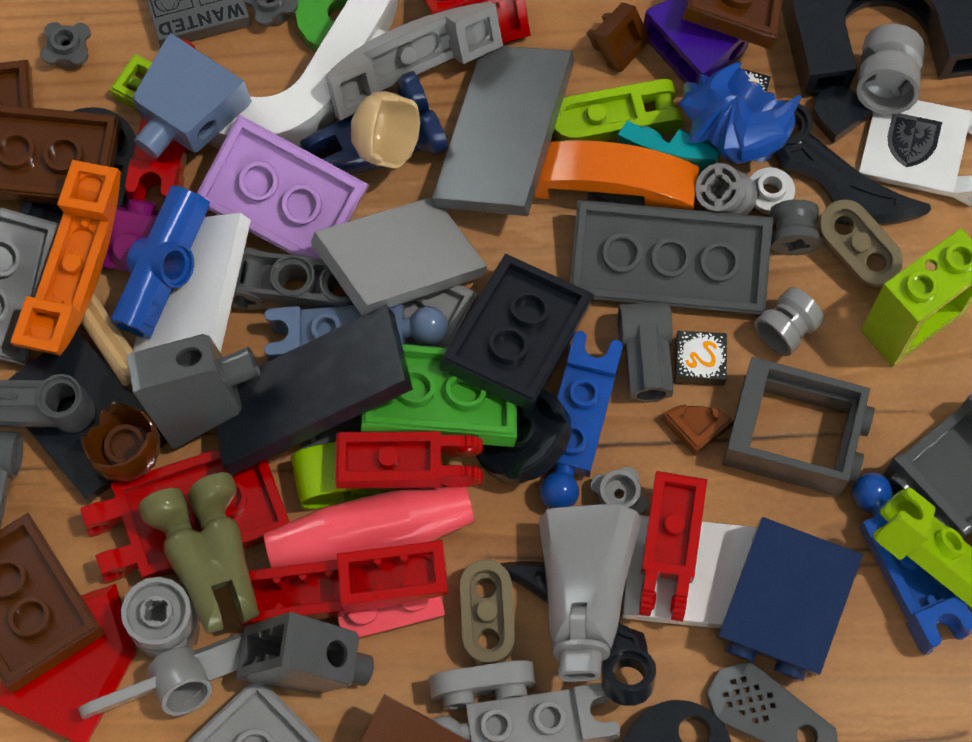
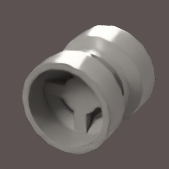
M716 163L705 168L697 178L695 186L696 197L700 204L708 210L718 213L747 215L755 206L758 195L756 185L749 176L723 163Z
M791 287L778 298L777 306L773 310H765L755 320L754 326L759 337L767 346L779 355L786 357L790 356L800 346L801 338L805 334H813L825 320L820 307L807 293L798 288Z

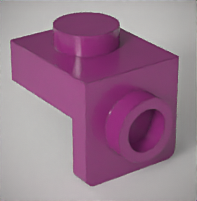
M128 199L127 205L117 207L103 267L129 272L127 267L129 249L139 238L149 236L160 212L157 211V203L140 199Z

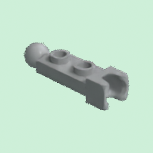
M601 683L575 686L574 689L466 704L468 720L466 723H459L450 716L432 718V720L473 742H614L620 737V726L617 722L597 721L590 712L593 706L605 704L609 701V698L602 690Z

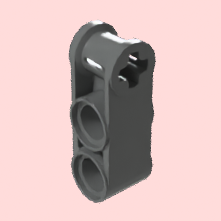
M244 248L231 305L232 308L266 311L271 308L299 306L303 310L354 304L348 295L339 297L331 293L341 285L322 259ZM298 279L306 283L298 290L290 291L283 288L291 280Z

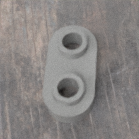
M525 660L453 669L436 673L428 678L431 700L443 703L444 710L465 709L466 704L475 703L474 699L495 696L496 700L527 696V690L537 685L533 662Z

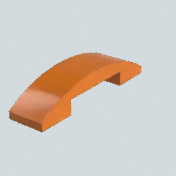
M603 141L550 142L534 198L549 199L551 189L644 196L645 206L694 210L695 186L699 177V166L676 156L639 146Z
M72 160L57 203L63 211V215L35 298L25 297L10 342L13 346L61 356L73 338L89 306L107 254L120 189L121 172L118 168Z

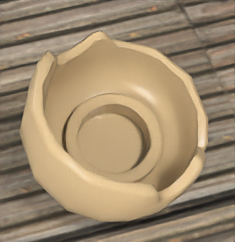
M386 91L373 92L370 96H366L357 107L351 120V142L360 158L377 166L393 169L401 167L411 157L418 141L420 130L418 105L411 99Z

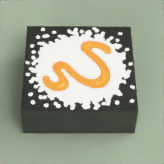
M677 331L675 383L724 386L727 380V333Z

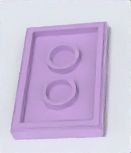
M238 114L197 194L210 202L209 210L218 215L241 212L251 220L249 232L288 253L302 257L322 259L311 244L314 232L350 221L369 184Z

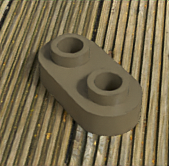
M838 200L831 203L824 210L819 221L820 236L860 283L873 288L883 287L887 281L900 272L903 258L899 247L864 207L852 200ZM839 220L848 221L852 227V232L847 235L839 234L835 230V222ZM871 256L880 257L883 260L884 269L872 271L867 266V258Z
M479 560L470 564L460 578L462 645L467 657L477 665L501 663L509 658L515 643L512 581L510 574L500 563L492 560ZM482 583H489L495 588V593L491 597L483 598L477 594V586ZM490 633L497 637L498 644L492 649H485L479 644L478 640L483 634Z

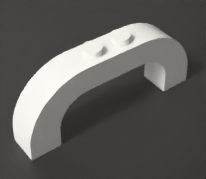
M348 0L300 79L290 88L276 95L267 97L250 96L252 102L239 115L300 147L301 140L330 125L336 118L325 75L354 50L389 31L396 15L398 0ZM236 118L207 144L220 149Z

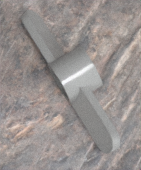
M243 632L195 651L187 647H177L163 652L150 663L147 669L148 679L80 706L78 710L81 718L86 719L154 692L166 714L180 716L197 710L208 701L212 694V684L210 681L238 669Z

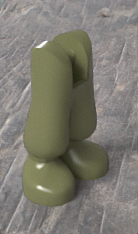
M224 472L201 478L189 489L188 500L194 515L200 523L201 532L192 530L187 503L183 492L179 488H167L154 492L145 497L138 505V510L144 523L165 533L164 554L181 581L207 634L223 630L219 605L213 591L226 586L242 623L259 617L257 601L245 561L241 533L237 522L225 515L227 507L236 495L237 487L233 476Z

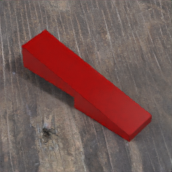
M442 540L344 552L337 553L336 560L248 571L257 601L259 617L245 623L240 621V624L244 627L288 612L320 620L449 595L444 543Z

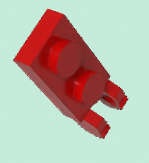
M441 431L339 432L336 436V488H441V484L449 487L479 486L483 482L482 468L468 465H441V454L450 457H474L475 455L482 454L483 440L473 435H441Z
M656 471L640 572L641 575H644L640 596L639 615L651 616V611L655 608L657 595L655 592L656 580L659 577L676 580L674 595L670 603L671 620L683 622L689 584L693 582L695 576L707 479Z

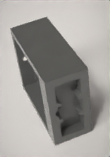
M751 357L722 465L840 497L848 482L857 483L861 472L864 454L856 452L859 436H868L874 417L875 408L867 406L870 388ZM763 392L846 413L834 469L750 447Z

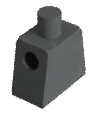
M205 334L126 355L133 393L172 449L239 415L242 405L237 384L260 376L257 361L249 347L223 357L212 338Z
M288 612L244 626L236 679L321 694L350 687L351 684L366 686L373 674L374 660L371 655L357 652L359 637L355 631Z

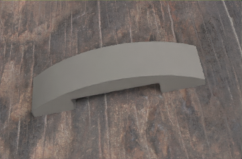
M490 1L431 14L394 28L354 50L325 75L336 118L341 121L354 115L357 107L366 96L397 84L401 75L410 71H414L417 75L452 58L465 64L502 47L503 43L496 5Z

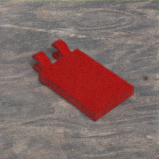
M220 448L151 470L148 474L133 481L111 483L115 498L92 503L80 508L89 537L104 534L116 525L123 523L130 542L129 545L95 555L104 584L120 580L139 569L142 581L147 578L163 577L175 573L164 554L165 533L144 523L139 513L138 505L145 497L154 492L167 488H179L183 492L187 503L192 530L201 532L200 523L194 515L188 500V492L191 486L201 478L220 472L229 473L222 467ZM267 459L232 475L237 492L227 507L225 515L237 522L244 549L264 543V533L289 523Z

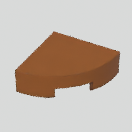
M679 405L665 412L662 417L663 422L694 456L728 430L734 422L724 411L715 407L711 409L703 406Z

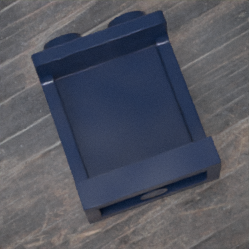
M762 517L758 521L751 540V547L716 638L727 642L724 651L731 655L754 662L756 654L777 661L774 671L804 681L807 673L814 676L821 674L863 554Z

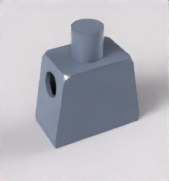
M170 33L133 97V102L140 116L148 122L136 136L134 142L140 149L155 159L161 155L172 140H175L191 152L201 150L252 102L245 81Z

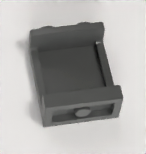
M972 394L966 398L958 410L906 453H900L896 456L884 472L895 495L905 488L910 487L936 507L934 517L945 526L956 530L963 540L972 534Z

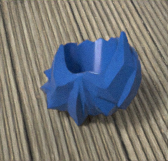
M739 62L720 69L710 77L699 73L698 84L692 82L684 83L685 96L679 104L692 121L688 144L708 140L716 149H719L721 155L727 161L735 164L751 160L766 162L772 157L774 152L786 144L796 122L794 112L801 100V96L797 95L788 102H785V100L777 101L774 93L764 92L760 83L748 80L750 78L740 68L741 63Z

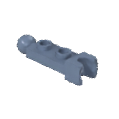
M403 304L389 307L395 314L402 344H405V338L413 337L418 343L431 346L439 343L446 336L448 328L447 318L436 307L425 306L419 308L408 318H405ZM355 305L303 310L299 306L268 309L264 316L270 323L273 332L277 335L287 334V336L282 341L267 344L264 348L265 356L269 362L362 315Z

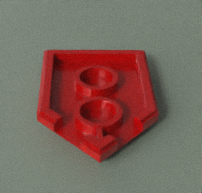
M116 584L81 595L105 635L13 694L2 680L0 684L1 707L71 742H89L105 712L82 719L78 708L92 700L116 692L137 654L134 642L122 623V601Z

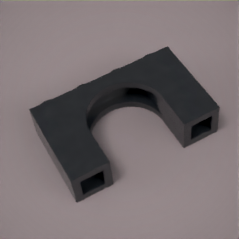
M783 0L781 11L802 98L816 97L823 89L830 86H844L850 89L857 67L846 27V19L856 11L871 6H887L899 9L909 14L921 25L929 42L939 80L972 76V0Z

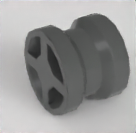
M793 199L782 201L771 207L770 217H773V225L775 226V232L771 238V247L775 252L785 255H802L819 248L821 244L820 234L815 229V223L819 219L817 204L807 200Z

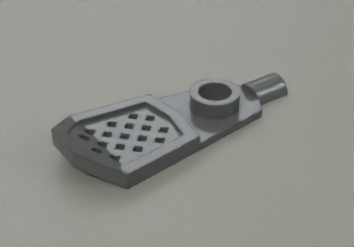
M751 661L719 670L706 692L712 713L725 726L759 742H799L797 731L802 727L809 728L814 733L815 742H838L837 731L834 726Z

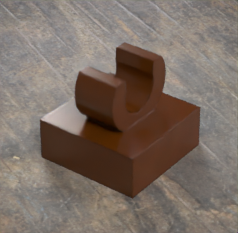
M623 2L612 13H605L602 16L604 22L596 30L590 29L587 32L593 48L602 52L608 67L621 72L651 41L636 6Z

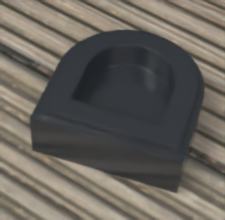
M830 86L818 94L812 109V117L818 128L834 144L866 121L872 110L866 108L858 99L857 94L851 89L844 86Z

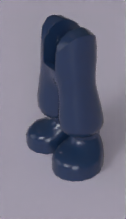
M410 71L401 75L398 81V95L415 101L418 105L420 116L419 137L413 153L423 151L439 155L448 151L449 147L444 130L435 112L429 110L425 92L416 73ZM354 115L341 121L337 120L300 141L302 149L319 158H324L322 160L350 175L384 168V166H377L364 161L351 142V120Z

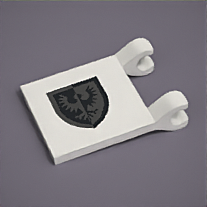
M917 100V103L909 110L899 114L886 115L873 112L859 172L873 181L953 197L972 207V175L958 176L967 132L972 134V111Z

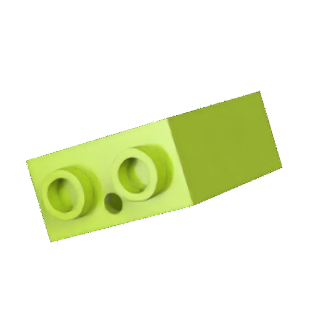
M962 228L958 229L883 285L860 331L892 367L965 314L972 303V239ZM925 263H933L936 266L934 271L928 270L925 267Z

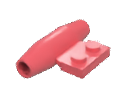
M441 484V488H398L324 507L266 532L263 536L270 566L274 568L336 560L337 553L434 541L474 523L475 519L467 487H449ZM440 596L337 617L340 627L355 631L359 639L445 617V611Z

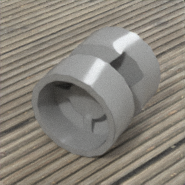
M884 24L872 29L865 36L856 91L858 99L866 108L876 113L889 115L907 111L917 103L920 94L921 68L923 67L925 52L924 41L917 31L905 25Z
M163 577L147 578L134 585L124 598L121 607L122 623L138 649L150 659H155L163 652L177 647L192 649L196 644L200 632V622L185 590L175 581Z

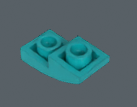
M627 120L617 137V143L648 148L689 161L699 166V175L709 165L718 163L721 154L708 140L688 144L690 134L681 129L677 131L671 142L668 143L654 129L647 126L640 127Z

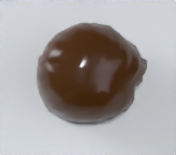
M113 401L108 411L105 409L100 411L99 425L91 427L83 436L82 446L90 466L97 473L109 481L129 482L143 477L155 467L160 452V434L158 433L157 426L144 410L125 405L122 402L116 404Z

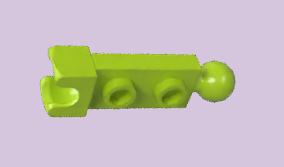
M910 487L901 490L880 509L882 517L888 523L873 533L874 539L897 559L902 560L908 556L972 608V547L963 540L956 530L945 526L934 517L936 507Z

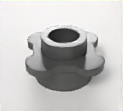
M245 0V3L248 6H252L255 10V20L261 26L280 25L287 21L291 14L295 13L298 9L297 0H275L271 3H267L268 0Z
M52 22L45 27L44 35L47 38L46 47L41 51V56L45 63L49 65L56 64L62 68H74L87 61L88 48L86 40L90 38L91 32L86 24L77 23L74 26H61L58 22ZM64 41L70 42L69 45L62 46Z

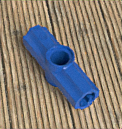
M171 185L149 236L139 238L129 249L127 267L131 276L111 317L113 325L138 337L151 338L172 289L182 287L192 276L194 257L190 249L210 207V202L203 196L184 187Z

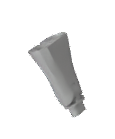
M621 503L548 508L539 517L547 584L549 631L553 655L559 660L558 678L563 681L577 682L600 679L602 661L610 656V649L617 633L625 582L642 518L636 510L630 509Z

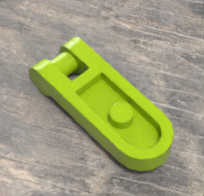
M658 79L563 98L553 137L557 141L586 140L605 142L615 140L627 120L640 127H650L660 134L676 132L684 126V120L681 110L675 108L673 102L676 97L673 81L670 79ZM650 103L655 105L656 110L646 112L644 104Z

